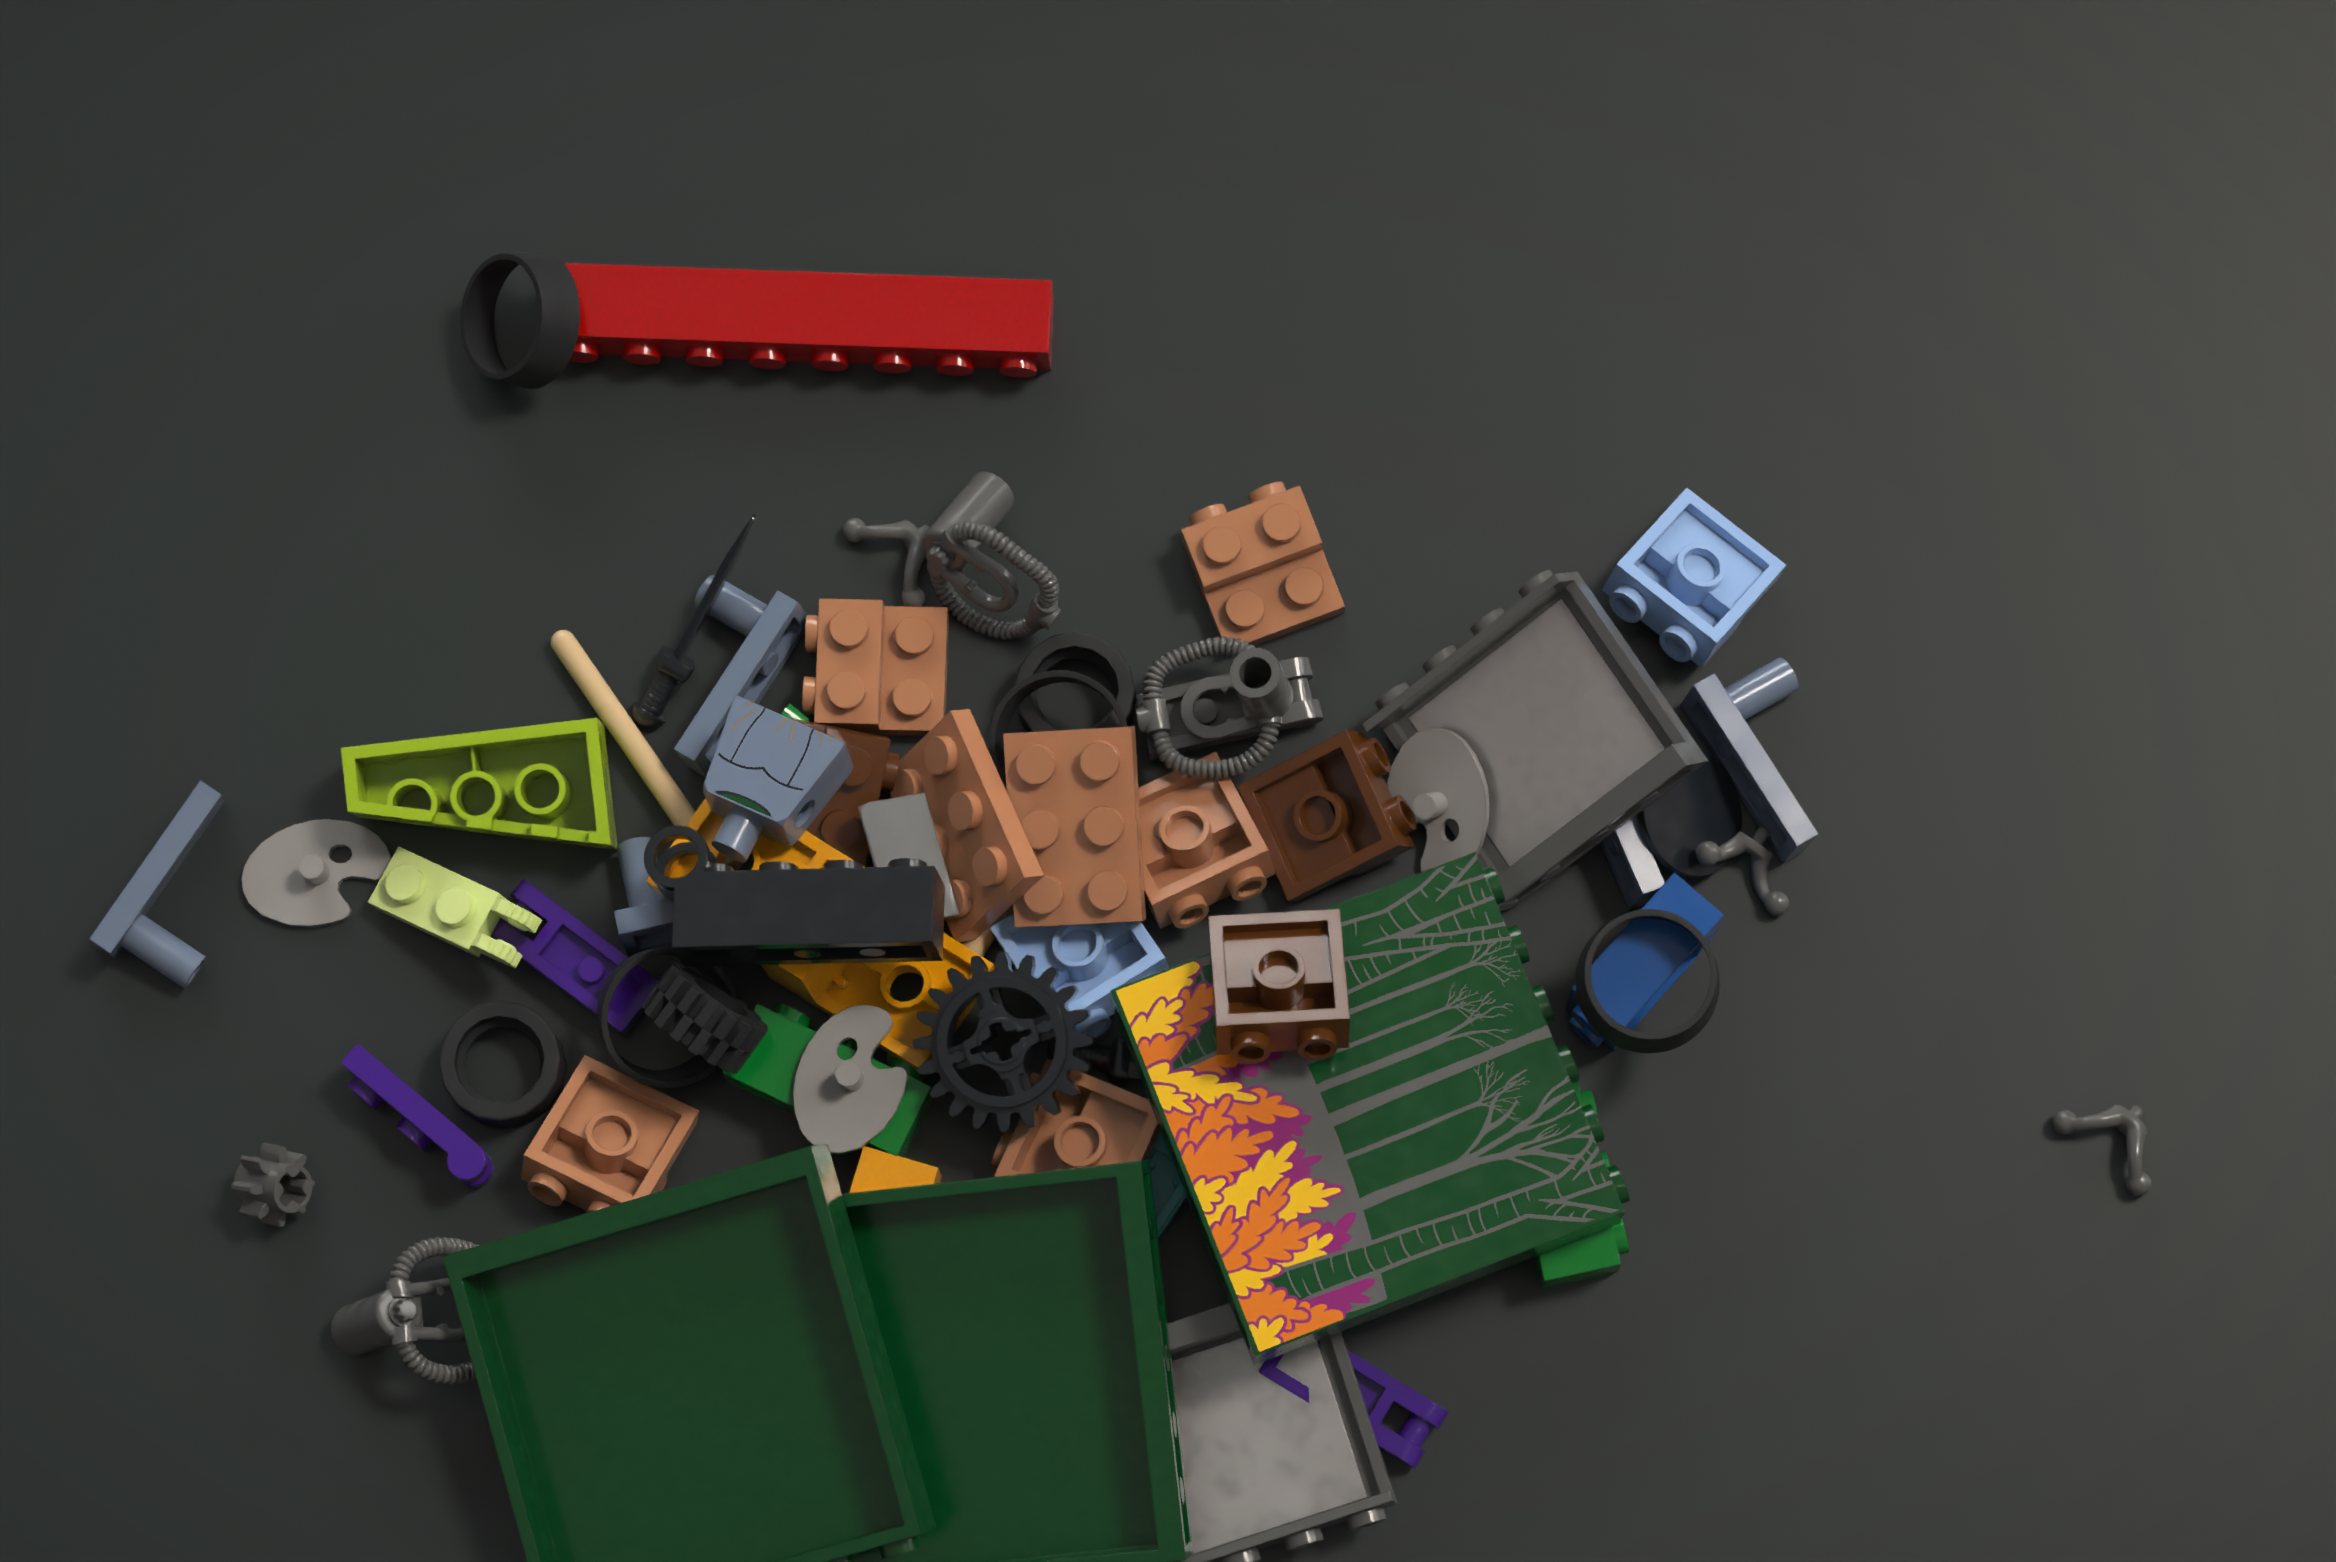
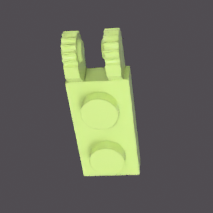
M399 846L368 900L369 904L381 912L474 956L479 957L482 953L513 968L517 967L523 955L517 952L516 948L501 939L495 940L490 937L498 921L501 918L522 931L533 933L537 931L542 921L541 918L513 904L500 893Z

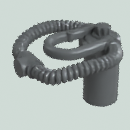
M983 471L976 473L924 534L923 546L927 554L926 559L928 562L926 565L930 575L929 579L931 586L934 588V593L937 594V599L942 601L941 604L948 607V612H951L953 617L957 616V621H962L963 626L968 625V628L974 629L975 632H981L982 635L987 634L988 637L994 636L995 639L1001 638L1004 641L1007 639L1010 641L1026 639L1040 629L1045 628L1049 630L1062 612V609L1058 607L1057 601L1059 594L1058 581L1053 572L1048 570L1047 566H1043L1042 562H1037V558H1032V555L1026 554L1025 550H1020L1021 547L1019 545L1015 546L1014 541L1009 542V537H1004L1002 532L998 533L997 529H995L1013 507L1014 496L1004 480L993 473ZM982 544H986L992 550L996 549V553H1001V557H1006V561H1011L1013 566L1017 565V569H1022L1023 573H1027V576L1031 577L1039 585L1040 591L1035 594L1023 619L1016 620L1015 622H1004L997 619L993 620L991 617L987 618L985 615L981 616L980 612L975 613V610L970 609V606L966 605L965 601H961V597H957V592H954V588L951 587L953 585L975 604L992 612L1008 611L1018 601L1020 592L1016 580L1003 565L978 550ZM971 563L976 567L975 572L977 574H981L984 571L999 582L1003 588L1004 596H991L978 587L975 580H970L962 574V571Z
M1216 636L1213 640L1212 638H1207L1206 641L1201 639L1199 643L1193 642L1192 646L1186 644L1185 648L1180 646L1179 651L1173 649L1172 653L1166 652L1165 656H1160L1159 661L1154 660L1153 666L1148 667L1149 673L1144 675L1146 680H1144L1143 686L1145 688L1142 690L1143 694H1145L1143 696L1144 702L1141 703V708H1136L1138 725L1141 733L1151 736L1150 740L1154 742L1152 747L1156 749L1155 754L1160 756L1159 760L1163 763L1165 762L1164 765L1167 768H1172L1173 772H1179L1180 775L1187 774L1188 777H1193L1194 775L1195 778L1202 777L1203 779H1206L1208 776L1210 779L1215 778V776L1220 779L1222 775L1224 778H1228L1229 775L1234 777L1237 773L1242 774L1244 770L1249 771L1251 767H1256L1257 762L1262 763L1263 757H1268V751L1273 750L1274 746L1272 744L1277 742L1276 736L1279 734L1277 729L1283 725L1282 716L1289 710L1293 702V689L1278 659L1270 651L1255 648L1254 645H1249L1247 641L1242 642L1240 638L1234 640L1233 637L1227 638L1223 636L1219 638ZM1214 654L1232 655L1236 658L1230 667V675L1206 677L1194 682L1186 690L1181 701V716L1185 726L1195 736L1205 740H1219L1258 727L1261 728L1259 738L1253 744V747L1249 748V751H1245L1239 757L1235 756L1228 760H1216L1215 762L1210 760L1208 762L1207 760L1201 761L1198 759L1195 761V759L1184 757L1176 751L1169 739L1170 735L1168 733L1171 732L1166 700L1161 695L1162 683L1166 675L1172 672L1173 668L1177 669L1178 665L1189 664L1190 661H1196V658L1200 660L1202 656L1206 658L1208 655L1213 656ZM1230 689H1235L1242 701L1243 718L1236 720L1228 718L1226 723L1217 726H1206L1196 719L1194 705L1202 694L1216 690H1222L1224 694H1229Z
M435 1237L434 1239H422L420 1243L415 1242L413 1246H408L407 1250L402 1251L401 1256H398L396 1263L393 1264V1270L390 1272L391 1278L385 1282L386 1290L346 1305L336 1312L331 1324V1333L338 1348L349 1355L358 1356L391 1344L396 1349H400L398 1354L403 1356L402 1361L407 1363L408 1369H411L423 1379L435 1381L437 1384L450 1383L452 1385L455 1383L461 1384L462 1382L467 1383L468 1381L473 1382L476 1379L472 1361L471 1363L467 1362L465 1364L449 1366L437 1364L419 1354V1350L413 1344L416 1341L457 1343L466 1340L462 1327L448 1329L446 1323L437 1325L435 1328L423 1327L420 1296L431 1294L432 1297H438L443 1295L444 1292H452L449 1278L412 1283L408 1280L413 1267L426 1258L446 1256L479 1245L464 1239Z

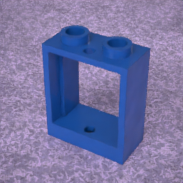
M1675 872L1641 909L1663 910L1686 919L1702 933L1709 944L1714 939L1724 916ZM1657 918L1632 919L1591 966V981L1595 996L1601 1007L1613 1020L1633 1030L1704 949L1689 932L1674 923ZM1574 984L1565 1007V1011L1572 1016L1568 1022L1569 1027L1593 1048H1597L1603 1043L1614 1052L1617 1046L1601 1037L1585 1018L1577 999L1576 986Z

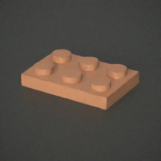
M964 709L949 711L899 761L894 789L890 792L891 798L919 793L926 794L960 916L946 920L953 938L958 942L978 938L1044 876L971 710Z
M1135 726L1003 734L1006 791L1044 874L1035 885L1013 904L1014 927L1146 920Z

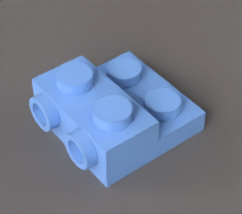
M1686 488L1616 564L1602 591L1610 596V606L1621 619L1630 623H1636L1641 620L1659 634L1660 645L1668 656L1679 662L1692 660L1702 668L1734 633L1744 616L1780 577L1786 564Z
M1013 913L990 927L994 938L1002 950L1008 952L1011 963L1016 970L1022 959L1026 955H1031L1035 957L1036 968L1034 976L1036 978H1039L1045 970L1052 966L1059 969V976L1053 987L1056 992L1068 986H1077L1079 991L1075 998L1069 1002L1068 1008L1070 1011L1078 1009L1090 1010L1091 1016L1086 1021L1076 1025V1032L1078 1034L1090 1035L1095 1037V1039L1104 1034L1111 1025L1109 1016L1114 1014L1111 1007L1110 990L1169 968L1165 956L1141 921L1015 928ZM1033 998L1044 1015L1048 1014L1044 1007Z

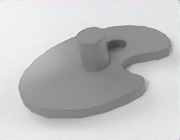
M1428 728L1419 731L1403 743L1391 766L1387 786L1392 798L1401 795L1410 806L1416 823L1423 824L1427 829V842L1421 858V872L1473 852H1476L1478 855L1484 843L1489 823L1490 805L1488 786L1483 768L1468 743L1458 734L1445 728ZM1450 819L1455 820L1459 826V834L1454 841H1450L1445 835V826Z
M332 819L311 820L276 832L255 849L244 866L241 878L243 893L248 903L263 917L284 925L307 928L333 925L345 921L351 916L352 911L339 892L340 884L344 880L352 878L379 881L392 857L388 847L380 837L362 825L350 821ZM342 846L349 848L352 852L350 860L345 863H336L331 860L330 854L332 850Z
M859 1005L849 1007L835 1014L820 1027L808 1043L801 1057L793 1091L795 1115L800 1130L812 1145L828 1144L830 1154H846L862 1149L885 1130L897 1113L905 1094L908 1076L902 1067L878 1069L873 1066L871 1061L874 1051L890 1033L894 1024L887 1011L876 1006ZM848 1039L855 1040L857 1042L855 1055L847 1060L840 1059L838 1057L840 1044Z

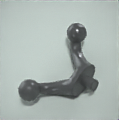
M858 518L847 520L843 526V535L850 542L857 543L863 539L902 541L909 551L904 570V590L901 594V602L903 606L922 607L924 605L925 593L917 586L920 567L927 555L923 546V537L930 527L923 525L918 529L908 520L866 526Z
M1760 826L1752 838L1739 831L1733 838L1721 846L1712 841H1705L1698 845L1695 852L1696 858L1704 866L1715 865L1717 862L1738 856L1744 852L1749 853L1752 884L1756 894L1763 902L1764 908L1773 916L1783 915L1789 907L1787 896L1781 891L1770 892L1767 885V868L1773 854L1762 845L1771 834L1769 831Z
M2113 1105L2105 1111L2077 1117L2069 1110H2061L2055 1114L2052 1122L2053 1127L2061 1135H2070L2080 1130L2115 1127L2126 1136L2129 1171L2125 1183L2126 1188L2134 1196H2143L2149 1192L2152 1185L2151 1179L2146 1173L2142 1172V1154L2148 1130L2140 1120L2143 1110L2139 1106H2133L2128 1110L2123 1106Z

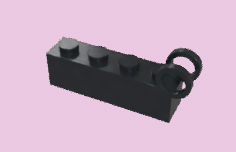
M682 825L669 826L660 830L650 839L645 848L644 865L647 873L657 885L663 897L674 905L672 948L685 967L943 961L945 885L935 866H927V863L922 860L913 858L894 859L888 862V867H863L862 864L856 861L832 860L824 863L823 868L798 869L797 865L789 862L771 861L759 865V870L734 871L733 867L718 863L713 853L709 850L707 843L697 831ZM675 839L691 841L679 843L667 849L661 855L656 865L658 852L667 842ZM687 855L698 856L697 864L689 874L680 878L667 877L670 866L677 859Z

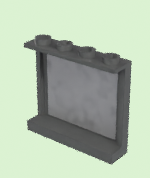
M1546 570L1530 579L1518 591L1523 599L1506 612L1502 608H1497L1480 618L1470 628L1474 635L1473 638L1459 649L1451 645L1429 658L1422 666L1427 674L1410 687L1407 682H1404L1382 695L1375 702L1379 711L1362 724L1367 732L1383 730L1398 753L1403 743L1410 737L1428 728H1445L1458 734L1475 752L1485 774L1490 805L1489 823L1484 843L1477 857L1482 869L1492 866L1498 876L1505 897V902L1498 905L1500 911L1516 907L1708 762L1706 756L1578 571L1553 574L1551 570ZM1450 819L1447 825L1457 838L1459 826L1455 820Z
M1229 1303L1168 1323L1193 1554L1188 1559L1171 1562H1259L1262 1559L1258 1549L1284 1542L1286 1551L1289 1552L1323 1541L1322 1528L1346 1521L1349 1531H1354L1387 1519L1384 1508L1398 1503L1342 1331L1321 1339L1320 1348L1318 1342L1315 1341L1285 1353L1276 1367L1309 1387L1308 1403L1258 1372L1264 1362L1253 1365Z

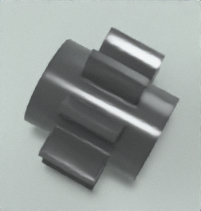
M262 1143L260 1157L242 1155L240 1158L241 1164L234 1176V1183L231 1184V1189L235 1190L237 1197L243 1202L239 1213L244 1216L258 1218L261 1223L279 1227L284 1226L286 1213L298 1212L304 1214L306 1211L305 1206L310 1200L312 1189L315 1185V1180H312L310 1173L303 1167L307 1156L286 1151L285 1146L271 1143Z

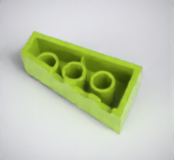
M598 718L341 748L347 812L357 817L617 850L605 728Z

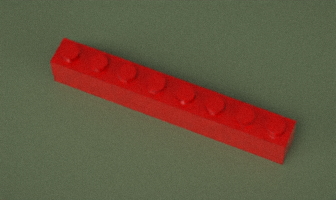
M564 263L575 281L580 302L579 333L573 354L569 360L573 362H593L598 360L599 354L623 355L625 361L641 365L657 364L661 361V357H684L687 363L701 367L720 366L723 364V359L748 360L749 365L762 369H779L786 366V361L811 362L813 368L823 371H843L848 369L849 363L873 364L875 370L893 374L909 372L911 366H936L937 372L952 376L972 374L974 368L999 369L1001 375L1013 378L1033 377L1036 375L1037 370L1051 371L1054 315L1052 280Z

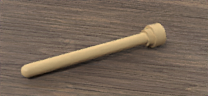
M567 630L555 632L551 637L550 643L557 657L673 825L686 826L695 813L689 801L574 635ZM726 857L722 864L729 865L736 871L740 869L744 862Z

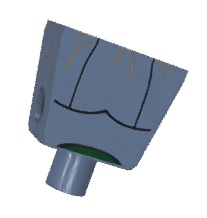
M736 695L703 787V793L711 811L724 818L723 823L711 842L712 846L723 855L735 861L746 862L760 835L785 846L795 844L849 777L854 768L845 742Z

